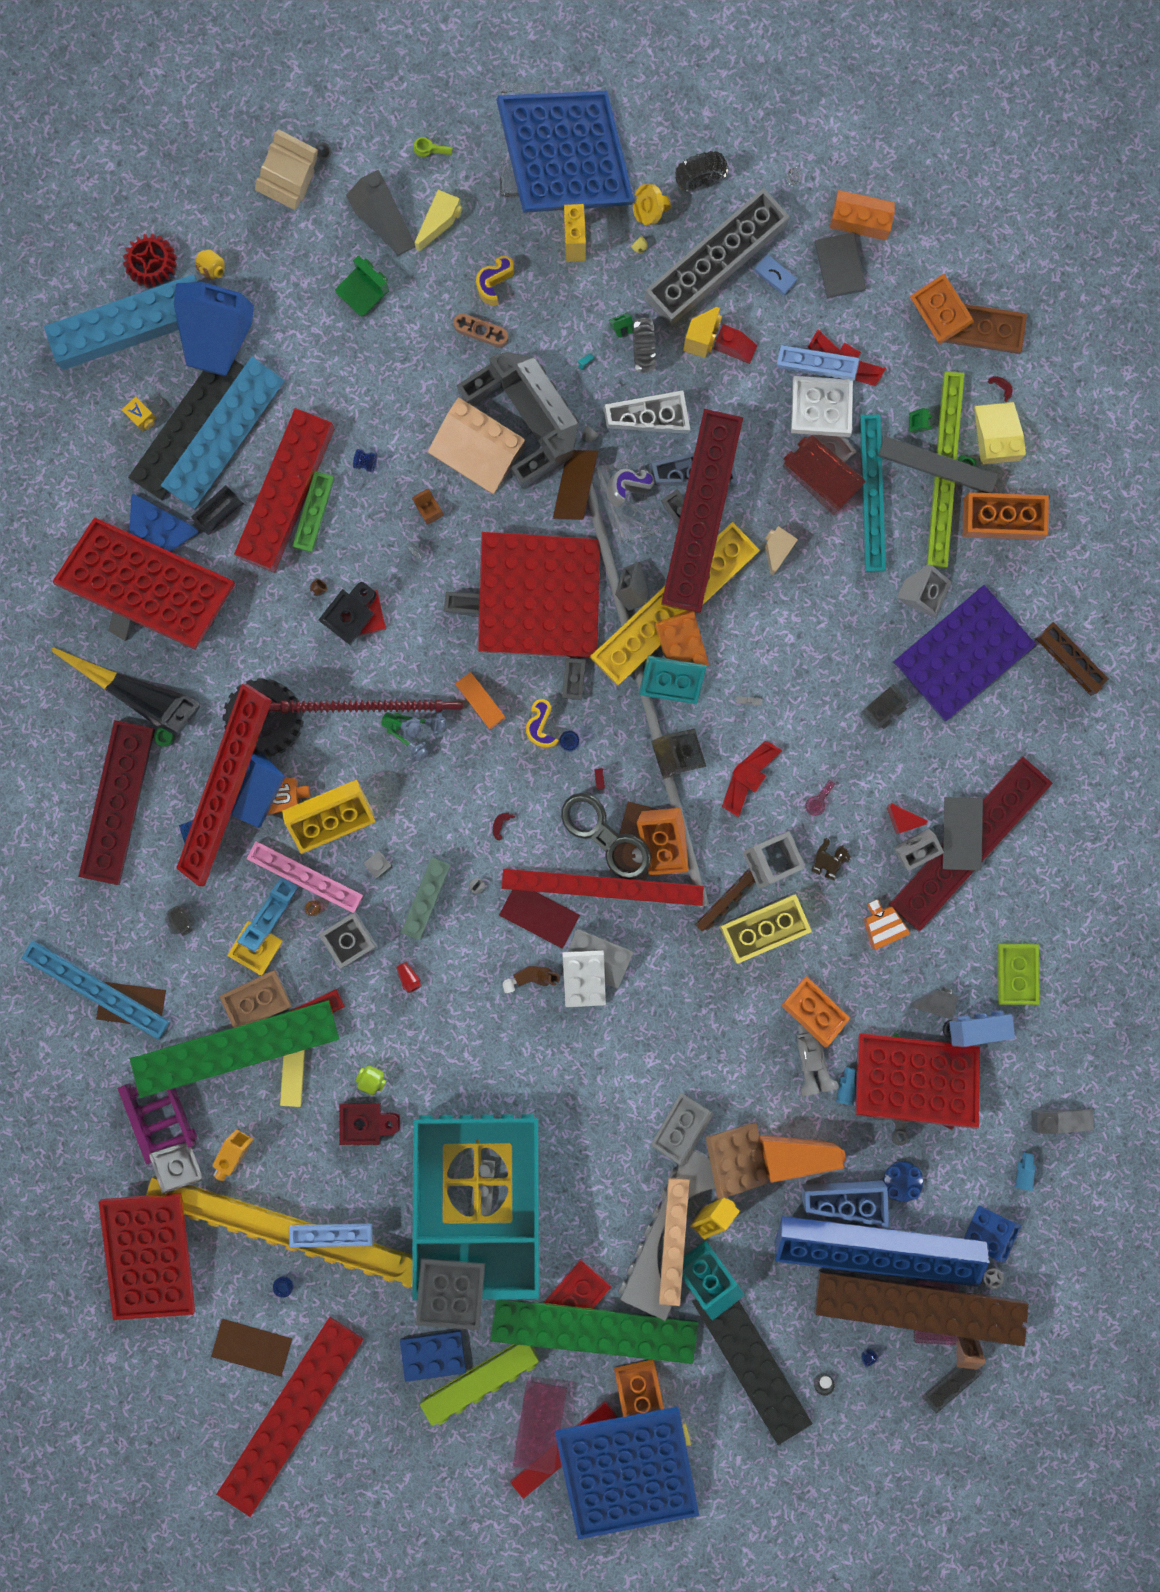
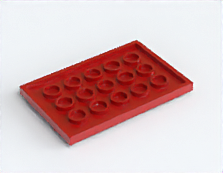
M864 1033L858 1035L856 1116L973 1129L979 1128V1046L962 1047L952 1046V1043Z
M182 1193L100 1199L98 1204L113 1320L194 1315L196 1310Z

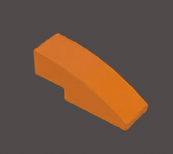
M471 672L455 683L489 730H492L506 719Z

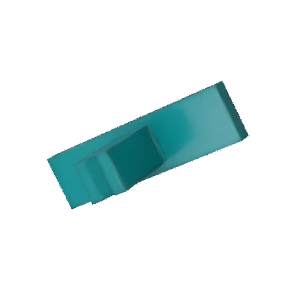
M591 353L577 361L580 364L578 367L583 370L587 363L594 360L595 357Z

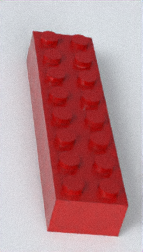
M294 408L234 555L238 559L270 572H276L307 498L314 472L318 471L335 430L332 422Z

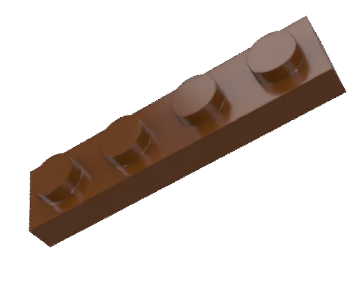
M750 868L694 924L700 931L703 932L704 929L708 931L715 924L713 920L718 915L722 916L729 909L728 905L732 900L736 902L743 895L741 891L746 886L750 887L755 883Z

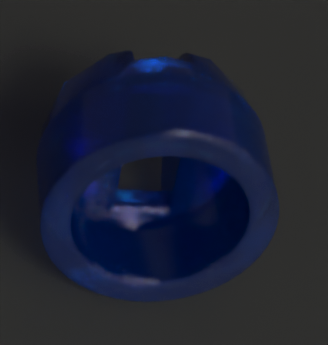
M866 1349L867 1354L864 1352L861 1354V1360L865 1367H869L879 1360L878 1355L872 1349Z

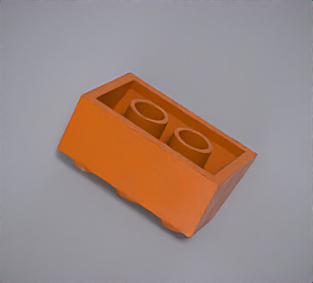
M837 190L829 228L849 233L854 232V234L886 241L892 227L895 202Z

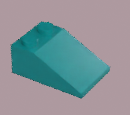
M706 1240L684 1256L682 1278L712 1320L745 1296Z

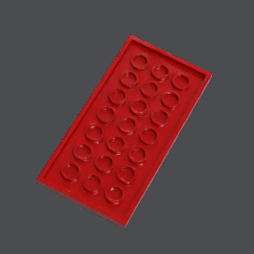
M95 517L53 579L54 585L194 650L198 647L235 586L233 580Z

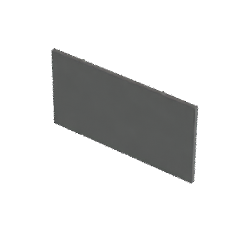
M944 797L943 869L981 871L983 798Z

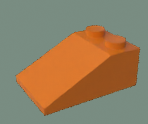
M681 808L642 811L637 820L640 838L649 847L651 853V865L648 869L649 875L688 872L685 825Z
M654 1360L614 1368L623 1417L664 1409Z

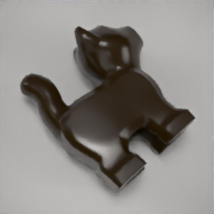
M825 838L814 857L811 872L820 875L821 869H826L825 878L835 881L836 873L841 865L849 862L851 856L843 845L836 849L834 857L828 854L826 849L830 845V840Z

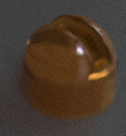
M315 900L308 901L304 908L305 913L309 916H317L321 912L320 903ZM314 903L316 906L314 907L312 912L309 913L308 911Z

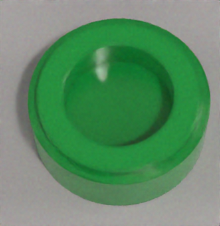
M158 728L154 733V740L159 746L168 747L174 743L175 735L163 728Z

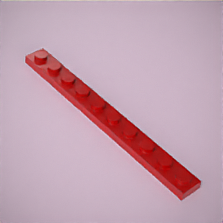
M503 869L501 888L702 906L704 886L513 869Z

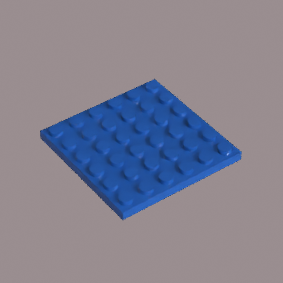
M608 91L498 95L496 101L523 213L564 210V205L584 204V208L626 206L634 203Z
M679 1406L555 1430L578 1540L699 1516Z

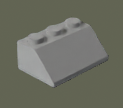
M577 929L568 952L604 950L605 984L618 988L633 951Z

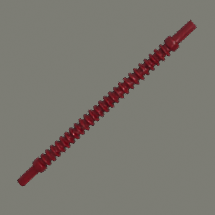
M436 699L435 702L432 700L429 702L427 700H424V702H421V700H418V702H415V700L412 702L409 700L407 702H404V700H401V702H398V700L392 702V700L389 702L386 700L384 702H381V700H378V702H375V700L369 702V700L366 702L355 700L354 703L351 700L348 703L346 700L342 703L340 700L337 703L334 700L331 703L326 700V703H323L322 700L320 703H317L316 700L314 703H311L310 700L308 703H305L304 700L302 703H299L298 700L296 703H293V701L288 703L287 700H282L280 703H271L268 711H281V713H288V711H291V713L294 711L305 713V711L311 713L313 710L317 713L319 710L322 713L325 710L328 713L331 710L334 713L337 710L340 713L343 710L346 713V710H349L351 713L352 710H355L357 713L358 710H361L363 713L364 710L367 712L370 710L373 712L375 710H378V712H381V710H384V712H387V710H390V712L393 710L396 712L398 710H401V712H404V710H407V712L410 710L413 712L416 710L419 712L421 710H424V712L435 710V712H442V710H462L463 703L442 702L441 699Z

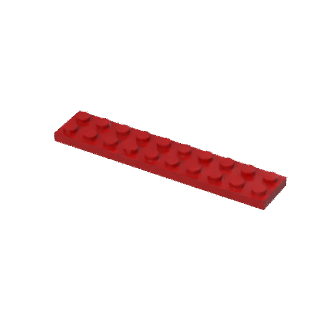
M242 684L176 868L197 886L205 887L272 701L247 684Z
M332 1317L328 1318L218 1490L217 1496L251 1517L364 1338Z

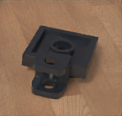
M364 582L358 583L350 594L342 589L318 621L351 646L375 615L369 610V607L375 601L377 593ZM350 612L351 620L344 623L342 614Z

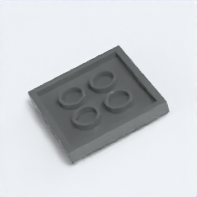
M421 1259L415 1326L479 1330L485 1264Z

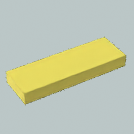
M305 1050L283 1056L280 1106H302Z

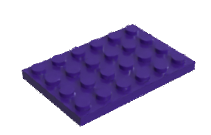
M983 585L895 659L893 663L943 721L946 722L1036 644L989 589Z

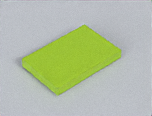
M997 944L998 1004L1040 1005L1039 944Z

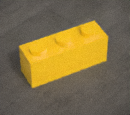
M723 1197L703 1206L689 1226L703 1239L726 1231L740 1211L732 1200Z

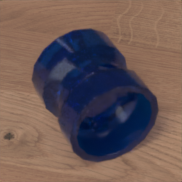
M357 449L353 459V468L359 470L363 468L367 472L373 473L377 463V453H365L364 450Z

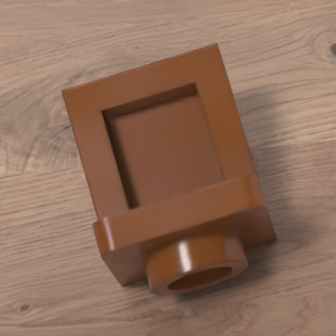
M426 489L412 497L416 508L427 525L444 516L430 489Z

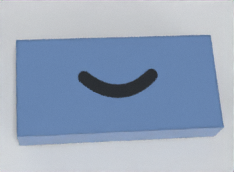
M768 254L754 269L759 276L783 296L797 281L796 277Z

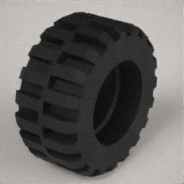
M258 678L257 681L252 679L246 681L247 685H250L275 703H280L282 700H287L288 703L291 701L296 703L298 700L291 690L275 680ZM241 684L236 687L237 691L235 693L231 692L229 703L224 705V709H226V714H223V721L226 723L224 726L225 730ZM288 711V713H282L281 722L276 731L268 736L258 737L253 754L271 757L275 756L276 753L281 754L285 752L288 746L292 747L295 744L293 742L295 738H299L301 734L299 731L304 723L302 720L303 712L299 711L297 713V711L291 713V711Z

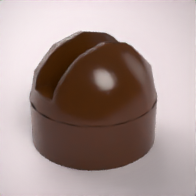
M318 578L310 585V592L313 591L314 596H321L328 589L327 585Z

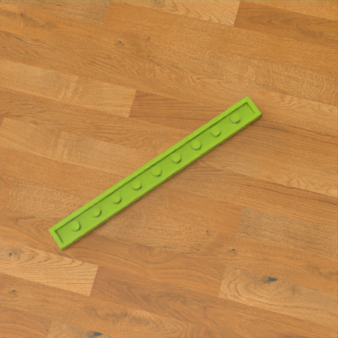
M945 371L942 381L936 454L957 460L964 373ZM934 476L926 566L932 565L935 568L946 569L948 567L955 483Z

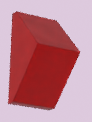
M893 803L887 806V811L896 834L926 825L928 820Z

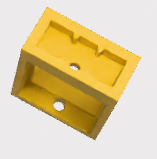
M584 204L564 205L566 262L586 261Z

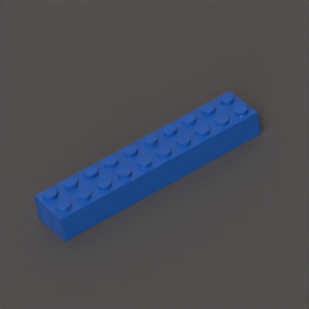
M782 1216L775 1239V1262L974 1287L980 1286L989 1264L987 1243L984 1241L816 1221L813 1219Z

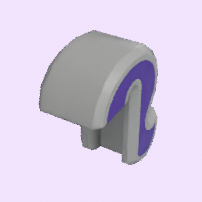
M630 469L619 470L608 482L607 496L613 506L619 508L625 501V490L640 494L647 493L655 485L654 475L646 470H641L638 474Z

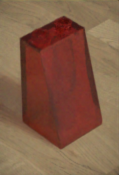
M811 435L809 438L805 436L797 444L799 448L794 453L790 451L784 457L785 463L782 467L834 516L866 481L815 436Z

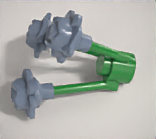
M387 712L382 718L381 725L387 728V733L395 736L411 751L410 762H421L427 757L426 742L415 745L408 741L420 736L422 731L420 723L431 727L433 735L443 732L446 727V719L442 717V713H436L433 719L426 718L425 720ZM401 728L404 736L402 737L395 730L398 731Z

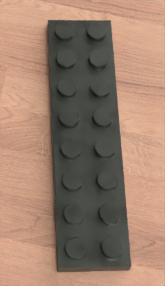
M234 360L226 376L202 371L128 478L162 501L168 491L161 487V484L244 366Z
M692 1300V1303L777 1445L812 1425L811 1419L740 1301L738 1300L712 1320L698 1300Z

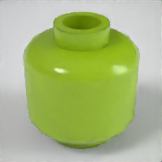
M367 1065L365 1068L361 1067L355 1082L359 1090L375 1095L377 1091L382 1092L386 1080L383 1079V1071Z

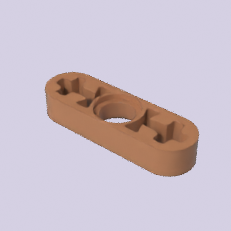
M458 314L454 318V328L460 334L498 348L504 347L508 343V333L504 328L467 314ZM466 320V324L472 326V332H470V327L466 325L460 328L458 322ZM484 326L487 331L484 335L480 336L476 334V328ZM490 329H492L493 335L498 336L501 333L504 340L496 341V337L490 335Z

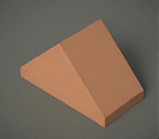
M957 1337V1367L977 1370L983 1366L986 1360L979 1340Z

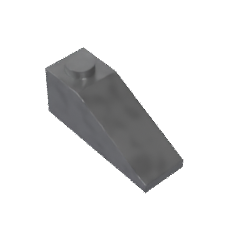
M1092 1109L1031 1110L1032 1131L1038 1134H1059L1093 1130Z

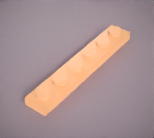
M668 1178L659 1304L680 1306L689 1179Z

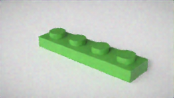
M317 471L314 472L293 542V548L313 553L334 483V476Z

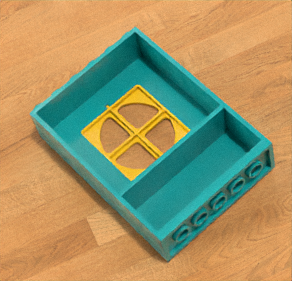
M501 1114V1119H494V1115H481V1119H473V1115H460V1119H453V1115H439V1119H432V1115H419V1119L414 1120L412 1300H418L421 1259L484 1263L482 1300L539 1299L538 1118H534V1114H522V1118H514V1114ZM472 1148L474 1150L473 1178H449L447 1172L453 1159L462 1150ZM483 1148L494 1150L503 1159L508 1170L506 1178H483L479 1175L481 1151ZM449 1186H472L474 1188L473 1216H465L453 1206L447 1193ZM479 1186H507L508 1193L502 1206L494 1214L483 1216L481 1213V1190H479Z

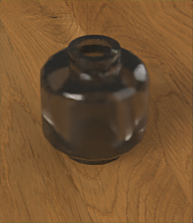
M177 905L166 912L165 922L172 934L184 936L193 930L191 927L195 924V919L188 907Z

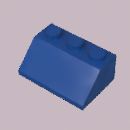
M252 754L231 812L232 816L257 828H261L285 779V776L264 755Z

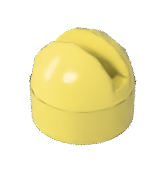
M641 236L631 248L636 253L642 254L647 250L648 243Z

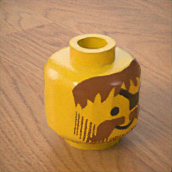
M210 249L203 250L197 254L195 265L199 273L208 280L222 277L225 271V261L222 257Z

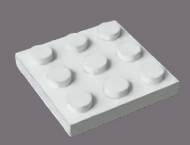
M794 376L792 385L791 433L850 437L852 434L853 381L849 379Z

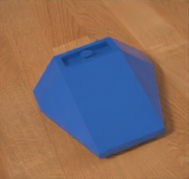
M204 282L177 283L173 304L186 366L226 376L252 325L254 305L242 293Z

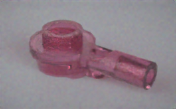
M828 780L818 796L810 797L806 801L805 809L808 814L818 816L824 812V800L835 786L833 781Z

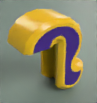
M508 256L496 258V266H486L477 273L475 282L479 297L488 305H499L498 298L492 287L514 275V262Z
M539 699L533 703L531 711L537 715L529 719L526 724V735L535 746L542 749H550L556 747L559 740L542 733L552 710L550 703L545 699Z

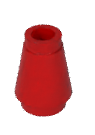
M407 962L396 967L403 990H406L408 994L422 986L420 983L421 979Z

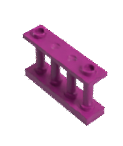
M128 1083L117 1088L146 1165L152 1163L149 1157L151 1153L184 1142L187 1143L188 1148L197 1144L195 1141L197 1140V1134L194 1128H190L176 1088L166 1090L168 1093L167 1097L145 1106L138 1105L136 1098L139 1095L137 1087H131V1084ZM172 1104L176 1115L150 1126L145 1124L143 1119L145 1114ZM179 1123L182 1135L157 1145L153 1144L150 1137L152 1133Z

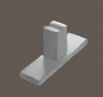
M737 696L736 703L762 706V699Z

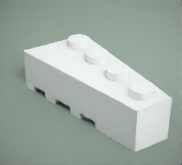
M684 391L605 404L604 406L607 428L688 434L690 431Z

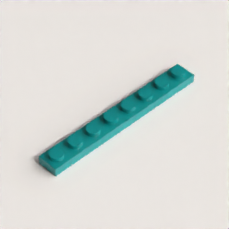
M881 414L860 415L865 573L885 572L882 458L878 457L882 445Z

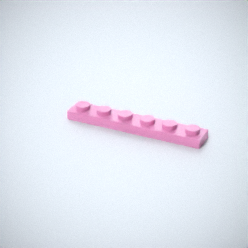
M255 841L247 857V860L352 913L356 912L364 896Z

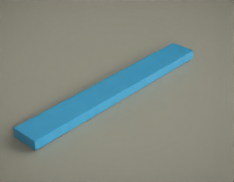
M31 941L21 958L158 1040H161L171 1023L169 1020L34 941Z

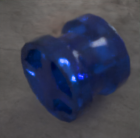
M565 731L561 734L559 740L563 750L572 752L578 748L579 737L574 731Z

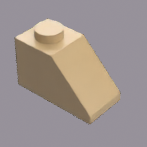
M779 526L775 531L771 529L765 538L768 541L765 549L769 570L773 576L798 540Z

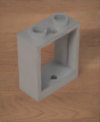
M789 831L742 851L758 888L770 885L806 868ZM779 842L790 869L773 876L762 848Z

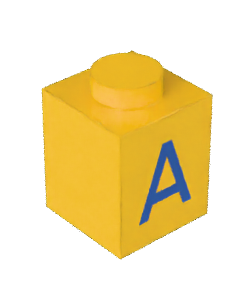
M136 396L122 409L126 416L142 432L145 429H150L157 419Z

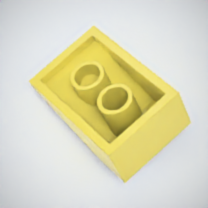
M1014 402L974 406L981 465L1020 461L1026 455L1024 435Z

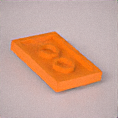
M942 274L910 296L939 345L974 323L972 316L945 274Z
M685 611L655 623L666 659L709 665L694 611Z
M807 976L800 981L781 1004L825 1048L831 1044L850 1020V1017Z

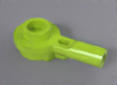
M425 137L418 138L413 144V151L419 157H427L431 153L452 155V147L432 144V141Z

